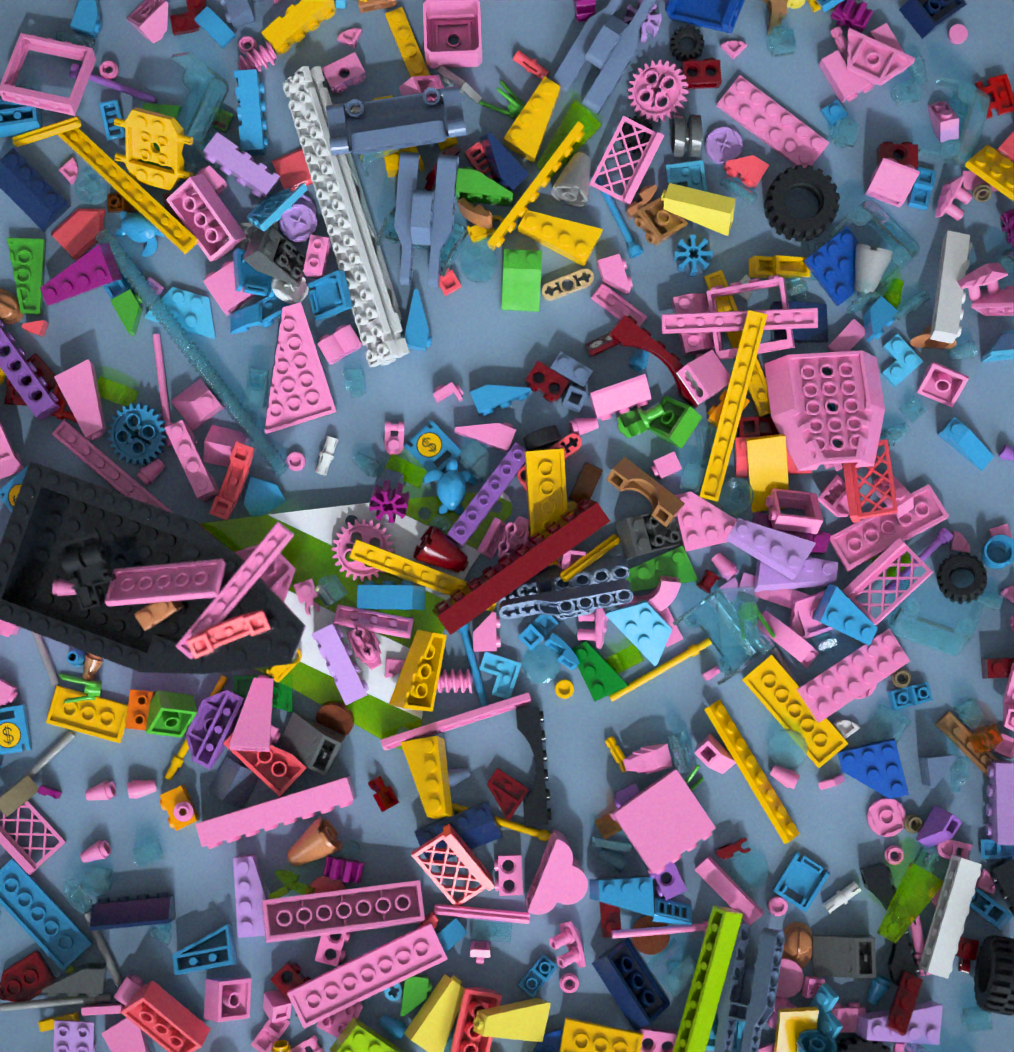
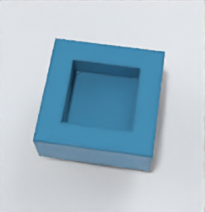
M837 99L821 110L822 115L831 127L848 115Z

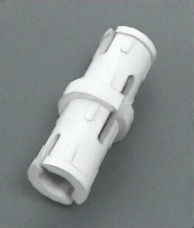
M330 436L326 437L323 450L319 453L320 458L315 470L316 473L324 476L327 475L331 460L334 459L333 454L339 441L338 439Z
M853 881L841 891H836L833 897L822 904L830 914L843 903L846 905L850 898L861 892V889Z

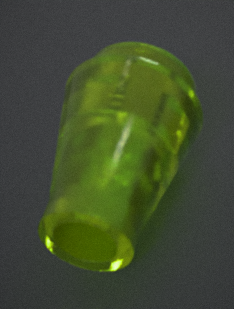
M893 279L892 284L883 296L895 308L901 304L904 282L900 279Z

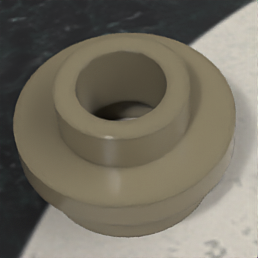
M979 184L973 189L972 194L975 200L986 202L992 195V189L988 184Z
M898 669L892 674L891 680L896 687L905 688L911 682V675L905 669ZM899 675H903L904 680L902 682L898 681Z
M909 814L905 817L903 826L907 832L914 834L922 829L923 822L918 815Z

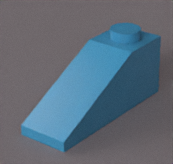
M79 0L70 25L75 33L96 39L97 34L102 30L99 0Z
M414 289L404 338L409 349L426 352L427 347L431 346L432 336H430L419 291Z
M956 417L950 419L937 434L980 471H983L994 457L973 432Z
M975 886V894L971 899L969 907L1001 932L1012 919V914Z

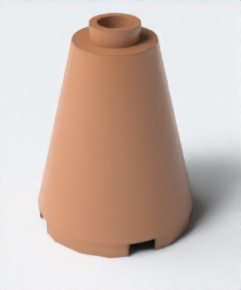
M322 817L317 818L288 850L287 859L289 863L300 867L339 852L342 849V841L338 842L336 837L339 834L334 826L326 818L322 820Z

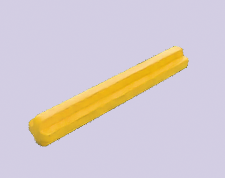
M75 116L13 136V144L16 147H20L79 128L82 125L81 119Z
M612 534L587 552L586 556H582L560 572V578L564 582H568L618 545L619 537L616 534Z

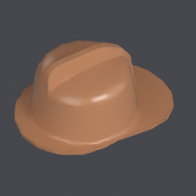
M0 288V319L5 324H15L24 316L20 312L18 297Z
M931 325L924 329L922 335L915 336L910 340V344L917 348L945 350L954 348L957 344L956 340L951 344L930 339Z
M792 922L783 930L785 940L782 958H789L795 961L802 969L811 960L813 934L806 924Z

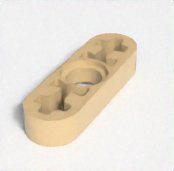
M581 269L543 285L542 296L547 301H553L592 285L594 274L589 269ZM582 274L590 276L588 282L582 280L578 282L580 286H576V280L574 279L575 276L577 277V280L582 278ZM565 280L572 281L573 287L570 290L563 288L562 283ZM559 283V288L562 293H559V289L553 292V296H550V294L545 293L547 292L548 287H550L551 290L556 289V284Z

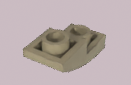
M29 775L24 776L12 788L0 796V810L6 817L37 793L39 788Z

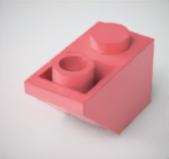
M751 155L728 160L723 169L730 177H737L743 185L755 189L767 171L769 164Z

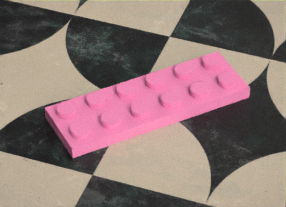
M739 75L716 105L795 166L803 165V168H806L807 165L812 166L829 145L827 140L741 75Z
M929 484L911 493L914 508L901 517L897 518L893 513L864 518L861 522H856L830 536L829 542L847 572L882 554L898 538L904 542L949 518L947 511Z
M223 559L114 569L113 573H115L116 579L110 581L105 603L108 606L218 597L226 563Z
M886 629L873 638L870 646L867 644L862 645L799 687L797 691L816 721L821 722L910 662L891 630Z

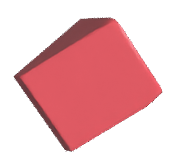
M45 320L24 323L21 327L27 332L43 337L49 323Z

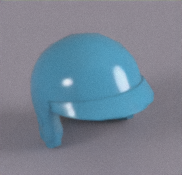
M1006 535L991 537L981 550V558L984 564L992 569H1002L1012 564L1014 561V540Z

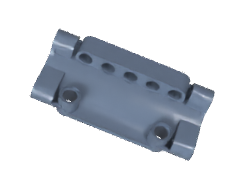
M459 86L441 89L430 87L424 93L366 102L352 99L348 103L326 106L332 156L347 153L360 155L443 142L447 138L467 135ZM431 95L437 97L434 102H429L427 98ZM354 107L361 108L360 112L356 114L352 113L351 110Z

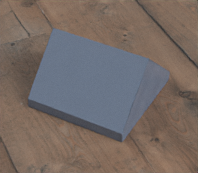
M951 754L918 757L922 785L934 789L958 757Z
M227 756L209 791L220 800L243 809L259 777L247 766Z

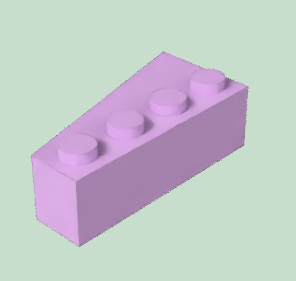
M217 132L203 150L205 158L212 164L216 162L220 165V170L226 175L232 174L236 177L235 181L242 187L248 186L252 189L251 193L255 197L265 199L278 183L280 176L275 172L271 175L264 164L254 163L251 155L245 151L239 152L237 145Z
M740 518L726 538L728 542L791 580L798 575L816 544L815 542Z
M808 557L798 575L791 580L757 559L753 592L763 590L777 591L778 589L826 588L828 584L833 585L837 579L838 562Z
M331 624L312 633L311 635L318 643V649L326 660L327 668L332 677H334V682L345 704L348 705L367 696L366 691L369 690L365 679L361 681L358 675L361 672L357 662L353 663L350 658L353 654L349 645H344L341 639L344 635L340 626L336 628L334 624Z
M990 760V765L987 768L990 785H987L989 804L986 805V814L989 816V820L985 827L986 835L998 845H1014V761Z
M256 855L236 856L233 858L238 938L265 936L262 900H269V896Z
M932 1000L921 1004L916 1003L907 1033L904 1036L885 1028L890 1010L858 1015L856 1035L873 1041L939 1045L943 1005Z

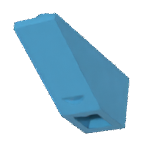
M485 385L471 391L470 396L478 415L488 416L494 413V409L498 407L504 409L511 406V402L517 399L520 402L529 398L532 390L525 387Z

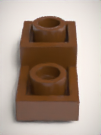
M118 192L107 194L108 213H120L121 211L127 213L139 212Z
M585 462L569 495V499L577 503L583 499H590L603 469Z

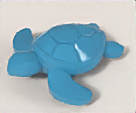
M121 211V228H118L115 234L118 237L127 235L135 242H147L142 256L149 257L153 255L158 248L155 235L165 236L140 212L129 215L127 212Z
M450 458L446 463V473L437 469L431 470L424 476L423 482L438 481L436 487L437 495L443 503L438 508L439 514H444L449 509L451 511L454 510L458 515H462L464 510L460 504L466 494L465 482L470 485H476L477 481L468 471L457 472V461L454 458Z

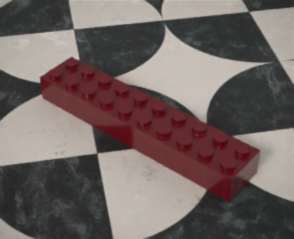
M591 499L581 500L576 504L577 507L574 510H567L557 522L552 521L547 524L543 532L533 534L529 538V542L516 546L513 549L514 552L509 556L507 554L502 556L498 560V564L485 568L482 571V575L477 579L476 577L471 578L466 582L467 586L461 590L460 588L454 590L450 594L451 597L446 601L441 600L436 603L432 611L445 630L452 635L609 523L610 520L598 502Z

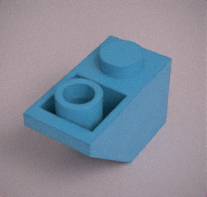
M882 296L863 315L865 336L868 343L873 338L877 340L885 332L882 328L885 325L889 327L896 320L893 316L898 310Z

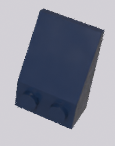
M908 0L899 11L923 39L966 6L967 3L964 0Z
M491 132L483 134L480 140L492 179L507 190H514L529 173Z
M773 301L770 305V310L782 309L781 301ZM788 301L789 309L818 308V328L792 329L794 343L828 342L827 304ZM786 329L771 330V342L787 339Z

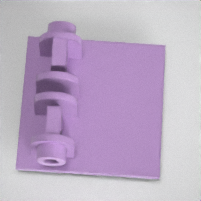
M54 1021V1052H93L96 1050L94 1022Z

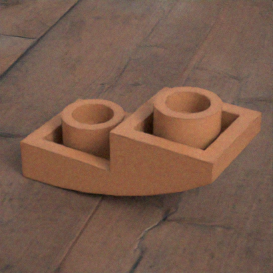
M656 184L652 187L648 185L642 188L638 197L640 202L635 201L628 206L626 216L629 221L634 218V215L640 208L651 202L658 188Z
M464 197L457 201L461 215L467 220L486 229L493 228L491 221L493 216L488 209L485 210L480 204L475 207L471 202L468 203Z

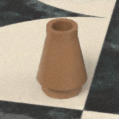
M90 653L85 654L82 678L93 680L104 661L103 658Z

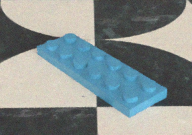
M14 858L0 869V904L61 970H66L94 942L31 875H28Z

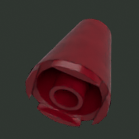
M431 525L420 539L422 541L420 546H416L413 558L456 573L464 571L469 564V561H467L468 556L438 527Z

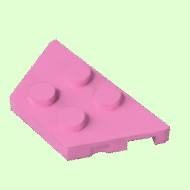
M851 28L848 30L847 70L881 86L915 62V58Z
M258 545L235 553L246 561ZM279 553L260 577L285 602L296 568Z
M825 591L793 601L789 628L803 639L833 630V628L812 619Z

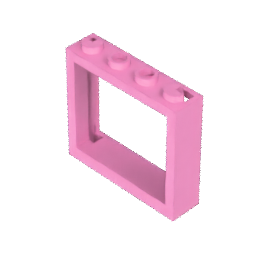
M20 33L0 83V95L3 101L75 116L96 62L93 48L86 47L85 45H75L67 41H56L52 38L37 37L33 34ZM29 50L83 61L70 98L15 87Z
M777 275L769 276L768 280L761 281L760 278L749 280L748 284L735 282L726 288H723L722 285L712 287L711 290L706 291L709 312H718L717 297L778 286L782 309H789L785 279ZM786 329L787 339L760 344L757 354L795 348L793 330ZM713 332L715 352L718 359L736 358L738 348L724 350L721 332Z

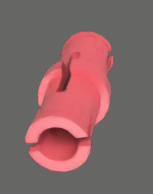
M520 50L515 54L513 61L524 67L526 72L533 73L541 80L550 74V71L538 64L536 59H531Z

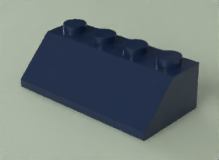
M14 148L0 160V188L43 232L71 207Z
M489 800L414 831L420 846L442 833L443 827L448 824L454 828L470 849L503 837ZM441 840L436 844L435 848L446 849L447 843ZM423 852L425 857L430 859L431 852ZM434 853L433 860L443 861L444 854ZM448 854L447 859L457 855Z
M168 892L156 893V897H149V894L137 895L135 899H129V896H120L115 901H110V898H100L98 902L92 904L89 931L170 923L176 918L174 895H168Z
M629 938L622 940L604 952L592 963L634 1031L650 1025L670 1005V1002Z

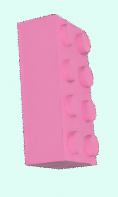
M203 174L190 177L166 199L187 230L198 239L199 242L197 244L210 262L223 258L247 237Z

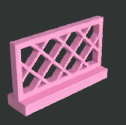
M623 116L589 185L629 206L664 135ZM624 122L632 125L634 133L623 135L622 126ZM646 132L652 136L649 142L641 144L638 134ZM635 135L638 146L628 149L625 138ZM623 140L626 150L615 153L614 142ZM639 148L642 155L641 158L632 161L629 151ZM627 152L630 163L619 166L616 155ZM614 156L617 167L607 170L604 162L607 158ZM631 165L632 176L623 178L620 168ZM618 169L621 180L611 183L608 172ZM606 174L609 184L600 186L594 182L597 176ZM623 183L625 190L622 196L614 193L612 185Z
M898 538L842 591L874 625H877L934 572ZM908 552L911 555V563H901V556ZM897 567V577H886L887 569ZM900 567H911L910 577H900ZM914 567H923L926 570L921 577H914ZM876 580H883L882 590H872V583ZM886 580H896V590H886ZM900 580H910V587L907 590H899ZM862 593H868V603H859L856 598ZM872 593H882V603H871ZM886 593H896L895 601L892 604H885ZM871 607H881V614L876 619L871 615Z
M28 800L25 802V805H21L17 809V819H6L4 814L3 819H0V821H3L2 826L0 825V844L28 875H32L37 868L66 843ZM20 808H29L31 810V819H20ZM6 821H17L16 833H8L5 830ZM20 821L31 822L30 833H19ZM42 822L45 825L44 833H33V823ZM47 828L52 834H47ZM11 835H16L15 840L11 837ZM19 835L30 836L29 847H21L18 844ZM33 836H44L43 847H32ZM47 836H55L60 841L54 848L46 847ZM23 849H29V855ZM32 850H43L42 859L35 863L31 858Z

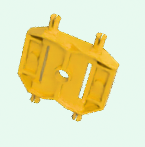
M135 107L126 120L118 117L114 119L115 126L125 128L126 155L116 153L115 161L124 162L131 177L136 182L171 191L181 178L188 180L192 177V172L184 171L182 151L184 143L193 144V137L184 135L183 127L174 117ZM154 143H157V145L160 147V150H157L154 147ZM140 159H142L143 161L154 162L161 166L172 167V170L140 162Z

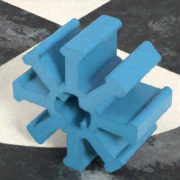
M690 235L688 239L689 246L681 239L676 248L682 252L675 251L673 255L674 262L676 260H685L678 266L677 270L680 273H683L686 266L690 265V276H696L698 272L696 265L702 269V272H705L709 263L703 259L711 260L713 256V250L701 251L708 245V241L703 238L698 247L695 246L696 235ZM690 253H695L696 257L690 258Z

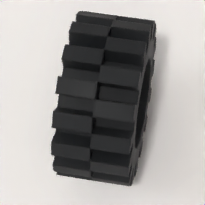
M686 25L685 28L681 26L679 30L676 29L670 41L671 55L673 57L676 56L677 61L681 59L682 62L687 59L697 60L703 51L705 43L703 34L700 35L701 31L699 29L696 31L694 26L689 28V25ZM684 38H690L694 42V47L691 50H683L680 46V41Z
M634 116V118L629 117V119L652 130L653 126L649 124L648 119L643 120L644 117L642 116L640 118H637V116ZM624 122L622 126L624 136L628 135L630 130L633 129L632 125ZM643 132L644 136L640 143L649 142L652 135ZM630 137L625 138L628 149L638 146L637 141L632 140ZM619 140L620 142H622V147L624 148L625 146L623 140ZM639 148L632 150V153H635L636 151H638V153H641Z

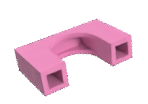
M887 23L869 33L868 37L905 53ZM838 50L823 58L819 63L820 69L841 103L853 101L858 97L857 94L869 92L874 88L873 85L876 84L848 71L847 64Z
M183 420L165 427L196 497L205 503L218 496L220 489L215 478L207 471L195 444H198L191 427Z

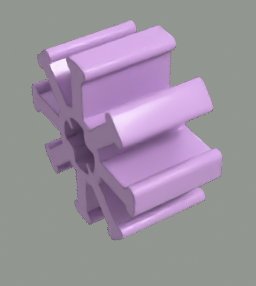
M638 0L637 9H639L644 0ZM632 4L627 7L626 16H624L623 20L628 25L637 12L632 7ZM656 4L640 28L641 43L647 41L648 34L646 31L653 38L658 34L662 15L661 13L653 15L656 13Z

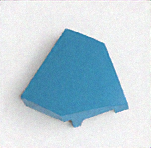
M250 475L243 504L252 520L285 503L286 499L278 485L273 481L259 479Z

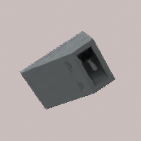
M271 226L266 231L260 229L254 231L243 260L258 272L295 286H300L306 256Z
M652 513L629 517L615 522L623 556L626 559L684 545L676 517L667 527L651 516Z
M293 711L279 746L288 753L293 754L307 768L326 777L336 760L346 736Z
M812 935L814 976L876 978L875 937L872 935Z
M85 963L46 982L41 993H46V996H58V993H67L66 996L71 997L79 996V993H87L88 997H97L99 994H103L105 988L106 963Z

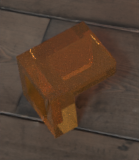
M995 723L979 727L968 736L976 754L992 750L1003 741Z
M613 811L595 820V824L604 840L622 830L618 822L613 821L609 815Z

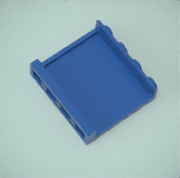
M668 0L665 10L671 20L732 34L745 0Z

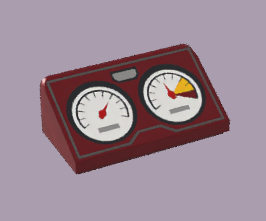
M606 334L585 344L584 347L589 357H593L619 344Z

